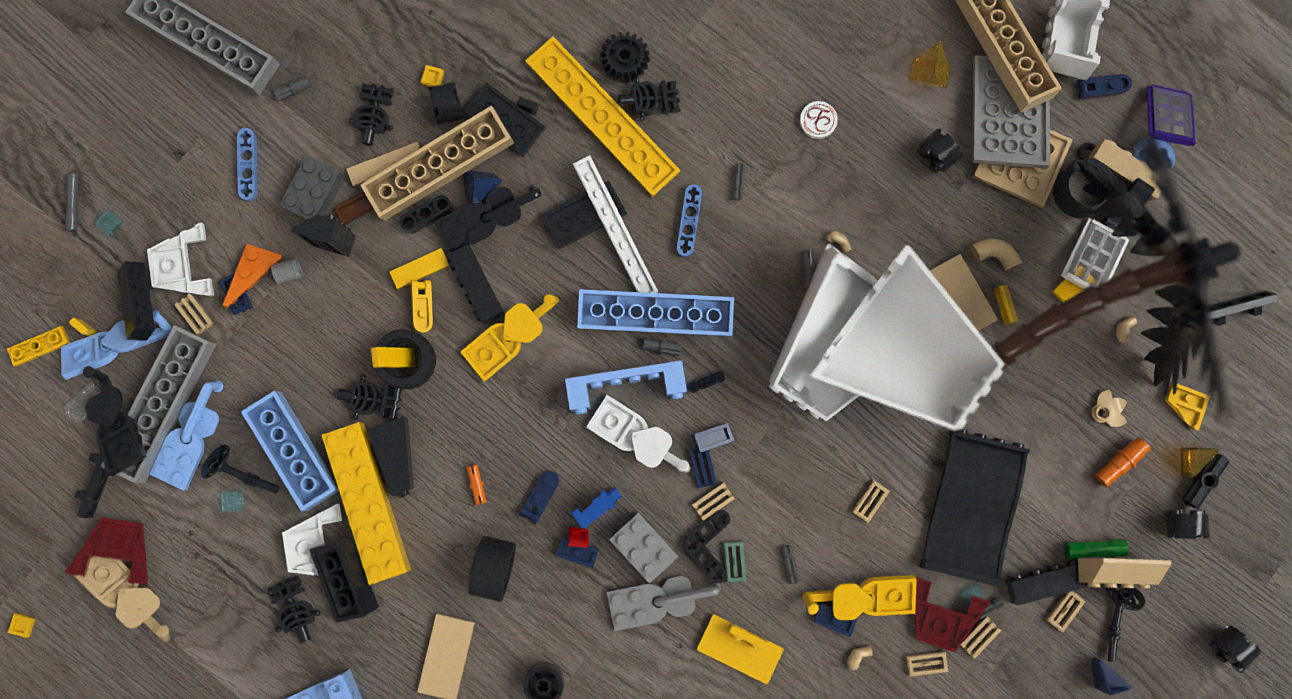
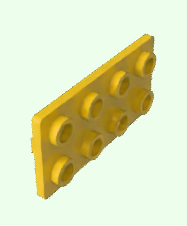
M715 614L712 615L697 647L698 651L765 684L769 683L784 650L782 647Z

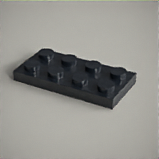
M486 82L463 112L472 118L492 106L514 141V144L509 147L521 157H524L545 131L546 126Z
M608 180L604 184L620 216L623 217L627 213ZM587 192L542 215L559 249L604 227Z

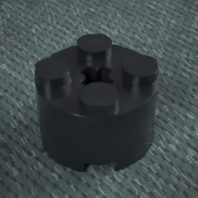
M455 82L428 87L437 125L463 119Z
M936 129L920 143V148L917 150L922 158H927L931 162L930 167L936 173L939 171L946 172L963 156V153H958L957 150L960 147L949 134L942 135L941 129Z
M1168 510V514H1166L1167 538L1174 537V534L1177 539H1196L1197 537H1202V535L1204 539L1210 538L1209 515L1206 514V510H1189V513H1185L1184 510Z
M1231 625L1229 627L1226 626L1209 644L1217 652L1215 656L1223 663L1228 661L1239 673H1243L1261 654L1260 648L1255 643L1251 645L1245 638L1247 635Z
M550 662L539 663L533 666L526 675L524 682V693L527 699H559L565 685L564 675L556 665ZM542 680L548 682V688L540 686Z

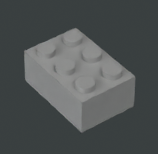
M639 512L609 539L649 584L678 558L674 550Z

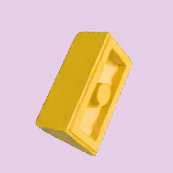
M1001 285L994 288L1004 324L1017 322L1018 318L1008 286Z

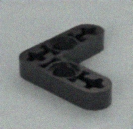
M718 510L689 534L683 542L688 554L714 583H722L726 579L727 574L724 567L705 545L730 523V515L724 510ZM718 514H725L726 522L724 524L722 522L718 523L716 526L719 527V529L716 531L715 527L712 524H710L709 521L713 520V522L715 523L718 520ZM704 526L712 528L711 536L704 537L701 534ZM698 532L700 538L705 541L701 544L699 540L695 544L697 546L696 549L692 547L688 549L689 543L687 541L690 539L694 541L697 538L694 534ZM702 554L710 556V562L707 565H703L699 561ZM714 561L717 563V565H714V568L717 571H723L721 573L722 578L720 579L718 577L713 578L714 572L711 569L709 572L706 571V568H709Z

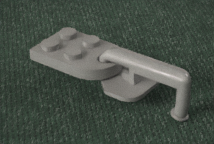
M678 576L667 579L662 588L653 583H646L608 591L607 596L614 630L618 631L656 623L667 612L674 617L690 615L695 610L696 599L718 595L721 586L719 583L713 582L710 587L692 590L690 580L685 576Z

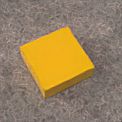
M426 65L421 84L429 87L440 85L445 71Z
M73 317L69 321L70 325L82 335L91 336L96 333V330L82 319Z
M14 613L7 633L24 638L30 637L36 618Z

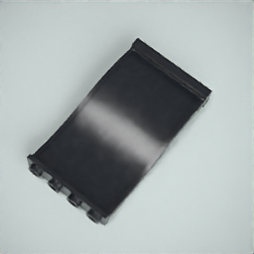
M964 429L949 431L950 439L945 466L929 523L920 567L1001 587V574L1007 541L1017 509L1026 469L1027 455L1030 453V449L1024 448V444L1020 443L1006 444V440L1000 438L986 439L987 435L975 433V436L967 434L968 431Z

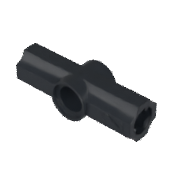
M1213 452L1201 471L1193 476V483L1181 500L1188 506L1199 509L1211 489H1215L1218 486L1219 477L1229 464L1228 458ZM1205 476L1207 477V480H1208V482H1207L1206 485L1204 484V477H1205Z

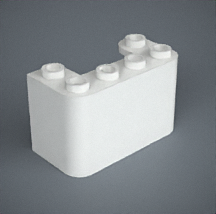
M1056 0L1055 5L1050 7L1048 11L1050 19L1045 27L1047 36L1042 43V48L1044 49L1042 56L1052 72L1082 80H1087L1100 63L1101 57L1095 52L1099 26L1104 20L1101 14L1104 10H1108L1110 0Z

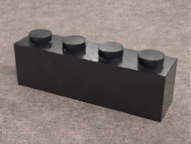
M467 244L449 253L450 260L448 264L452 271L456 270L459 275L456 278L461 288L465 287L467 291L465 297L469 305L473 303L476 309L473 313L477 321L481 320L486 324L504 315L505 313L470 245Z
M125 261L117 274L127 340L147 341L155 330L145 263Z
M1078 559L1066 561L1067 564L1062 566L1060 564L1049 565L1048 569L1043 571L1041 569H1034L1029 571L1030 574L1028 575L1015 574L1010 576L1011 579L1005 580L1011 603L1018 606L1088 587L1087 583H1079Z

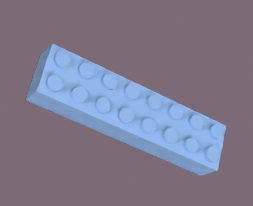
M579 289L577 328L732 336L734 297Z

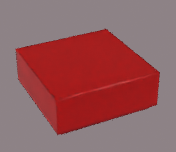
M569 527L568 546L588 548V529Z

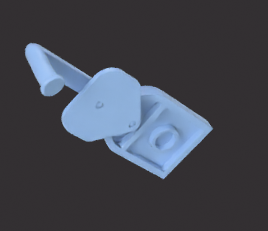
M154 311V321L160 327L154 330L147 341L127 340L125 322L122 320L117 322L109 332H99L61 346L62 376L65 379H69L83 374L85 367L90 366L96 369L104 366L115 359L118 353L129 352L168 337L172 327L158 311Z
M220 381L206 382L196 402H188L183 406L178 418L181 428L171 431L166 436L150 475L183 491L188 489L204 453L203 438L213 435L219 424L218 414L205 406L212 390L214 392L222 391L223 384Z

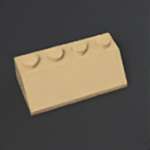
M1081 558L1078 559L1079 583H1087L1088 587H1100V583H1104V587L1117 588V584H1121V588H1134V584H1137V588H1150V584L1159 585L1170 568L1171 561Z

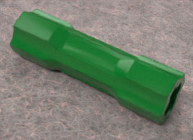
M1126 539L1065 542L1064 545L1067 559L1103 556L1118 557L1128 556L1129 553Z

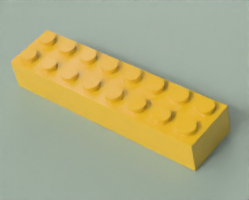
M358 422L323 434L322 438L368 583L371 585L411 570L372 446H370L367 437L368 433L365 424Z

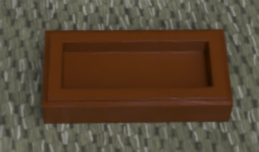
M362 192L334 207V210L339 220L343 224H347L374 210L365 192Z

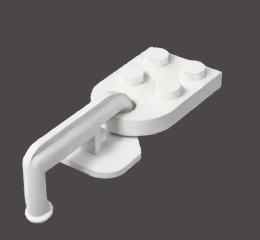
M606 395L586 427L623 451H635L636 459L647 467H657L664 459L677 467L679 471L688 473L691 470L687 461L680 460L668 452L672 445V438L667 432L659 427L648 429L646 421L640 415Z

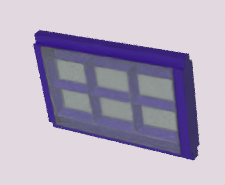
M1148 85L1146 93L1149 136L1155 135L1157 140L1184 146H1194L1196 141L1192 94L1162 86Z

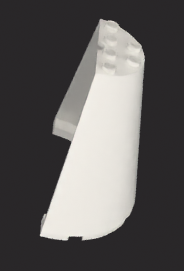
M831 244L825 247L769 379L771 383L769 387L776 393L782 392L787 400L790 402L793 400L797 401L796 404L804 411L808 409L812 416L817 419L821 417L825 421L829 420L860 395L814 379L810 374L837 334L878 281L873 275Z
M906 245L837 334L832 344L827 348L812 370L810 376L947 428L961 430L967 422L966 416L969 412L973 413L979 406L978 398L981 396L985 397L991 389L990 383L993 379L996 381L1003 373L1001 368L1004 363L911 247Z

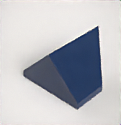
M474 170L467 171L463 174L466 200L469 203L474 201L481 202L502 180L492 173Z
M1095 657L1092 659L1095 689L1108 695H1113L1132 688L1128 682L1102 660Z

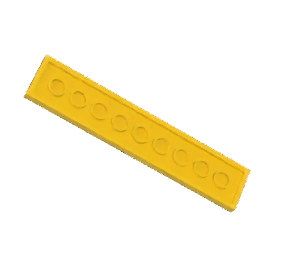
M551 37L526 60V64L652 197L680 173V169L554 37Z

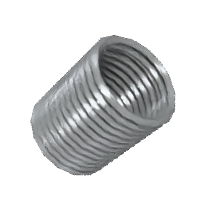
M296 258L271 266L272 274L277 284L300 279L303 276L302 268Z

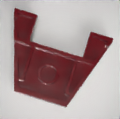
M101 517L87 538L86 543L78 551L74 561L65 572L68 575L86 577L92 556L133 562L128 583L148 586L144 525L142 523Z
M916 577V640L956 652L969 634V631L981 617V614L989 606L990 601L972 595L966 615L928 603L927 598L932 582Z

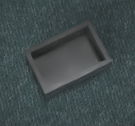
M306 155L279 206L304 220H308L317 214L324 216L345 177L339 171Z

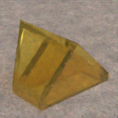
M941 41L913 62L910 80L947 87L950 66Z
M1202 447L1180 448L1181 476L1183 478H1193L1219 450L1217 448Z

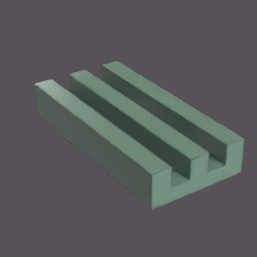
M743 541L723 543L727 582L747 581ZM735 546H739L742 577H738ZM728 547L732 549L734 578H731Z

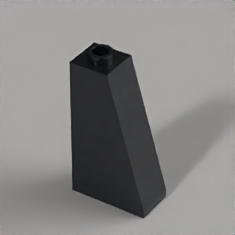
M402 416L367 430L392 496L398 495L399 498L409 495V490L414 489L408 418Z

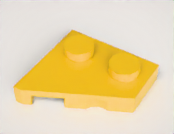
M1170 383L1165 402L1192 430L1199 431L1207 408V395L1177 384L1176 394H1173L1172 383Z

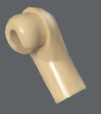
M831 231V233L827 234V241L829 243H838L844 254L852 251L850 243L844 234L838 231Z
M1130 316L1117 325L1116 337L1119 342L1125 343L1129 340V328L1138 323L1134 316Z
M871 646L856 648L851 651L847 659L849 669L857 670L862 658L873 656Z

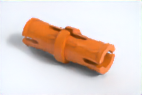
M478 465L473 466L474 474L471 466L466 468L470 480L469 488H472L475 505L480 504L479 496L482 504L487 503L483 489L484 481H481Z

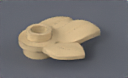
M1110 390L1103 391L1097 397V404L1092 408V418L1099 423L1106 422L1111 427L1122 426L1127 423V420L1120 413L1125 408L1127 401L1122 398H1112ZM1099 410L1103 412L1101 417L1098 415Z

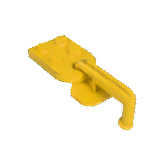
M551 294L545 295L544 303L533 312L526 304H516L506 312L504 323L492 325L461 351V354L484 382L518 355L522 342L530 343L542 333L543 326L539 318L559 302L558 297Z
M915 575L872 577L863 581L859 586L856 583H843L837 585L834 590L804 592L802 597L811 615L816 614L819 609L818 605L814 602L833 601V614L839 620H854L863 612L871 616L915 614L917 578Z

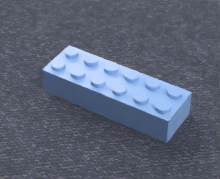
M273 391L241 411L301 512L312 509L339 491L336 480L282 392Z

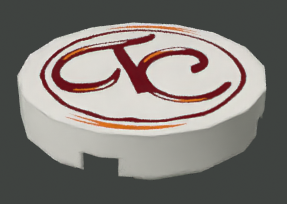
M816 101L808 104L803 109L800 115V126L807 136L813 139H823L833 133L837 126L838 117L831 105Z

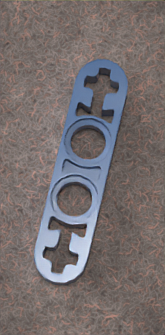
M242 128L237 133L238 195L247 202L254 201L258 195L257 137L251 129ZM248 133L251 136V138H248L246 142L243 139V137H246V134ZM246 151H251L252 157L249 160H243V154ZM250 169L252 176L244 179L243 172ZM244 182L248 183V189L252 191V193L248 194V197L244 194V192H247V185L243 184Z
M695 184L689 185L686 188L677 242V253L683 258L692 255L702 198V190ZM692 189H695L699 195L695 196L694 203H686V201H691V194H688V192H692ZM693 207L696 210V214L693 217L687 216L685 213L687 208ZM684 226H691L693 233L685 235L682 231ZM681 237L692 239V242L688 240L687 247L690 250H687L686 253H683V250L680 249V247L684 246V240H681Z

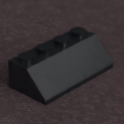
M327 213L324 216L317 214L292 227L291 230L292 233L313 247L347 257L350 256L356 237L351 232V229L346 227L347 225L343 224L341 220Z
M353 534L336 538L309 549L335 622L361 618L379 608L372 586L368 583Z

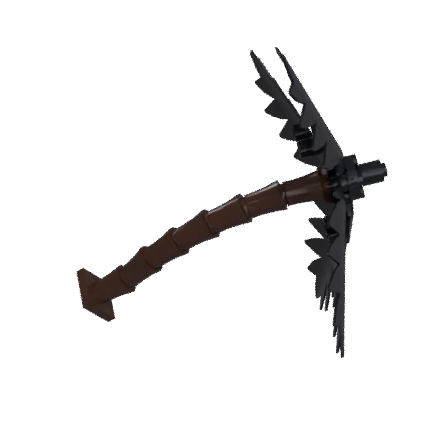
M1142 132L1139 133L1147 148L1138 139H1135V141L1151 162L1150 164L1144 157H1141L1154 175V177L1150 175V179L1168 202L1167 211L1170 217L1166 221L1168 230L1163 224L1158 223L1133 192L1131 193L1132 197L1114 175L1111 176L1114 180L1113 182L1095 160H1093L1096 168L1084 156L1081 157L1086 164L1081 161H1077V164L1090 182L1083 187V190L1092 196L1107 200L1096 210L1094 215L1104 218L1123 217L1112 235L1116 237L1140 235V238L1130 250L1131 253L1142 256L1165 257L1134 271L1128 268L1115 277L1099 283L1096 287L1090 284L1078 294L1063 301V304L1057 301L1037 318L1030 322L1024 321L1011 335L1001 342L996 341L991 347L1004 363L1001 370L1015 363L1016 358L1021 354L1043 344L1045 338L1062 329L1073 326L1074 321L1091 313L1107 309L1105 304L1108 305L1128 297L1140 295L1143 290L1170 285L1156 290L1155 294L1173 305V307L1147 309L1148 314L1167 327L1150 328L1141 332V335L1162 345L1153 349L1144 357L1145 361L1155 364L1154 386L1156 387L1163 382V396L1166 395L1172 374L1173 394H1176L1180 363L1182 364L1183 379H1185L1190 345L1192 360H1195L1202 345L1200 382L1204 380L1208 367L1207 408L1210 407L1215 389L1217 421L1220 420L1223 408L1228 422H1232L1209 306L1207 285L1208 281L1219 277L1217 267L1238 261V256L1241 255L1239 245L1228 241L1211 247L1207 237L1198 240L1155 135H1152L1150 142ZM1188 231L1187 241L1181 240L1178 243L1173 237Z

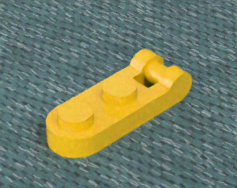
M411 280L412 325L418 333H426L432 328L433 324L431 280H424V282ZM418 290H424L425 294L418 295Z

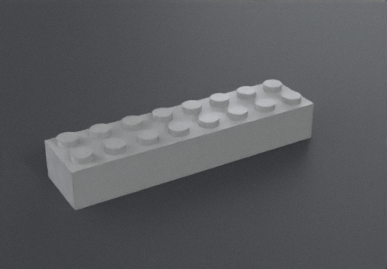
M133 0L125 12L135 22L258 95L262 93L280 65L273 56L178 0Z
M173 326L127 414L136 422L147 457L117 475L134 483H146L163 442L177 423L181 410L195 388L217 345L216 343L182 327ZM104 461L101 464V467L105 468Z

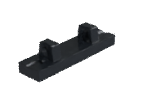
M1265 290L1209 305L1213 324L1218 326L1226 324V315L1248 310V314L1253 316L1262 315V306L1278 302L1277 294Z
M91 453L89 460L97 464L86 491L77 490L75 498L83 500L77 514L78 517H94L109 475H107L106 469L101 467L103 463L101 453Z

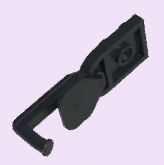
M533 184L530 186L528 193L514 198L509 188L499 187L488 193L485 203L480 201L470 202L435 219L434 223L449 251L453 252L467 244L471 246L486 239L494 232L496 224L505 227L517 222L521 217L519 207L539 198L541 190L538 185Z
M88 366L84 368L83 375L86 378L92 377L98 380L102 392L87 401L85 410L89 421L100 424L97 430L98 445L107 475L114 476L147 456L135 420L131 416L120 412L124 404L121 391L116 387H112L108 375Z

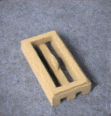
M189 293L186 298L181 299V302L174 304L197 335L202 334L214 325V322L193 294ZM190 300L206 320V325L188 303ZM184 305L191 313V315L194 317V319L197 321V323L200 325L201 329L198 328V326L195 324V322L183 308Z
M872 480L851 512L869 523L890 491L875 480ZM876 486V490L871 495V497L869 498L861 512H859L858 510L860 509V507L862 506V504L864 503L872 489ZM880 490H882V495L877 500V502L875 503L867 517L864 516L865 512L868 510V508L870 507V505L872 504Z
M723 482L692 505L704 521L735 498ZM722 488L724 489L722 494L699 509V504ZM728 495V499L720 503L718 506L710 510L708 513H706L705 515L702 513L704 510L712 506L714 503L722 499L724 496Z
M1073 591L1064 593L1045 620L1063 633L1086 601ZM1075 600H1078V602L1073 607L1068 616L1065 618V620L1062 622V624L1059 625V622L1062 620L1064 615L1069 611L1070 607L1075 602Z
M986 616L969 632L960 646L975 659L1002 630ZM986 623H988L989 625L983 630V632L979 634L978 637L967 647L966 644L981 630V628ZM992 628H993L994 630H993V631L981 642V644L972 652V650L976 647V645H977V644L992 630Z
M945 651L905 656L909 677L948 672ZM942 657L939 660L912 663V660ZM943 664V667L913 671L914 667Z

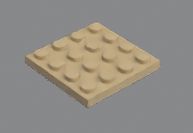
M1050 130V166L1048 168L979 163L972 178L1043 208L1073 139Z

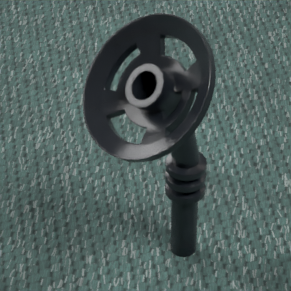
M226 444L221 445L212 452L201 470V477L204 479L212 477L218 471H223L252 487L258 486L273 493L279 491V486L264 481L259 476L252 475L251 473L246 474L229 466L226 461L229 456L230 447Z
M1105 587L1106 594L1116 604L1112 624L1109 626L1111 630L1108 631L1110 634L1108 638L1110 640L1107 661L1116 662L1118 640H1120L1119 635H1121L1119 632L1121 628L1119 627L1123 608L1138 611L1145 605L1144 596L1135 587L1123 588L1125 590L1117 591L1114 587Z

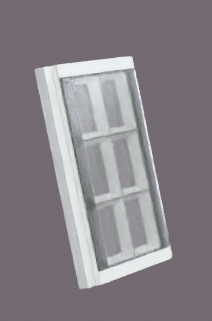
M1087 219L1061 276L1083 289L1090 284L1096 287L1099 283L1111 279L1129 239L1127 237L1113 236V229L1094 219Z

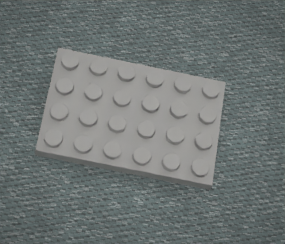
M975 55L973 58L972 163L1048 168L1050 166V100L1021 113L988 56Z

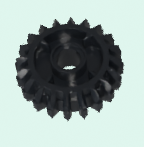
M627 31L626 36H622V32H619V37L613 34L612 40L606 39L607 45H602L603 51L600 52V57H602L600 64L603 65V71H608V77L613 75L614 81L620 77V82L622 83L624 78H627V81L630 83L631 77L638 78V74L644 75L643 69L647 70V63L650 62L648 57L650 51L646 50V43L642 44V37L636 40L637 35L633 34L630 37ZM626 54L630 58L627 60H622L620 57Z

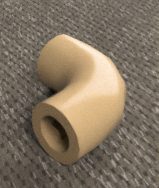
M989 238L978 241L970 246L971 252L978 262L989 257H995L1000 261L1004 271L1023 263L1012 245L1000 239Z

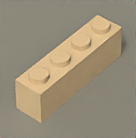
M1104 139L1097 143L1088 159H1095L1107 165L1121 185L1127 189L1135 179H1142L1155 188L1154 193L1147 202L1158 199L1161 193L1149 177L1150 175L1154 177V175L1142 160L1133 157L1129 151L1122 150L1112 140Z

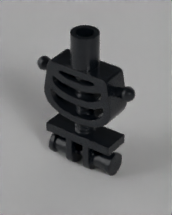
M635 77L633 80L635 84L630 89L631 94L618 95L619 106H633L634 115H640V121L645 120L644 116L652 115L657 108L658 102L661 101L663 114L669 112L670 104L672 108L671 113L681 111L678 104L680 98L676 97L679 94V91L676 90V81L667 82L669 90H666L665 81H661L659 84L660 94H657L656 88L651 82L639 83V78ZM650 102H653V108L648 109Z
M363 83L362 93L369 92L370 95L360 93L359 97L362 101L371 102V105L358 107L355 112V119L349 118L348 122L350 124L355 123L356 128L363 131L361 143L372 146L375 133L384 134L386 129L393 130V126L388 125L390 120L388 114L379 107V104L392 106V100L384 98V95L392 98L394 88H385L384 85L377 88L376 84L367 85ZM377 112L382 113L384 118L377 115Z
M364 374L360 376L361 382H354L353 390L338 389L337 400L350 402L349 410L355 412L352 416L353 420H358L359 414H372L379 404L381 405L379 417L385 418L387 408H390L387 418H398L397 411L400 410V407H397V402L402 401L400 396L403 389L393 387V396L390 397L391 387L385 386L383 397H379L377 386L373 383L365 382L366 376ZM369 386L373 389L374 396L371 395ZM389 400H393L392 406L388 405ZM369 403H372L371 407L367 411H365Z
M295 576L294 579H286L284 585L279 582L275 587H269L268 593L270 597H274L278 593L280 595L279 598L271 601L272 605L286 600L285 602L288 604L277 615L280 626L276 627L275 631L280 633L283 630L287 634L295 630L301 644L311 639L306 625L314 622V616H319L321 612L319 610L313 612L312 605L307 601L294 602L293 596L306 591L305 588L294 590L293 587L302 585L300 577ZM297 605L304 606L305 609L299 610ZM289 609L290 614L284 618L285 612ZM299 614H306L307 616L300 617L301 615ZM292 618L293 621L288 624L289 619Z

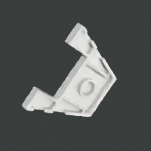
M198 223L195 227L180 232L176 237L167 239L147 249L153 288L214 296L212 279L207 278L196 281L191 279L187 244L207 241L203 223Z
M340 503L282 533L288 572L318 575L309 549L325 543L322 524L343 521Z

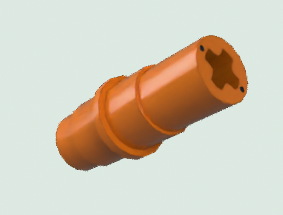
M1137 437L1122 450L1119 449L1117 454L1109 460V463L1098 471L1094 477L1102 486L1108 488L1121 475H1124L1131 468L1134 469L1136 464L1151 450L1150 446L1142 438Z

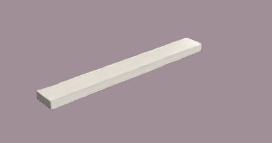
M589 155L573 163L636 292L658 293L591 156Z

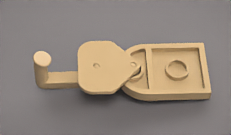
M92 557L86 577L73 575L102 605L116 609V617L124 626L136 628L144 623L161 641L167 642L170 640L169 628L165 625L161 626L151 616L160 606L159 598L149 588H139V584L128 583L131 571L120 560Z

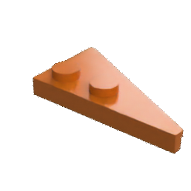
M246 244L222 306L228 308L230 305H233L246 290H250L260 281L262 276L270 271L272 265L282 261L283 256Z

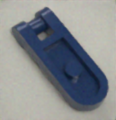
M1126 74L1077 80V87H1080V100L1124 94L1132 86V80ZM1088 85H1092L1093 90L1088 91Z
M547 471L542 474L519 516L527 517L533 524H537L559 485V477L555 472ZM531 505L538 508L536 513L529 510Z

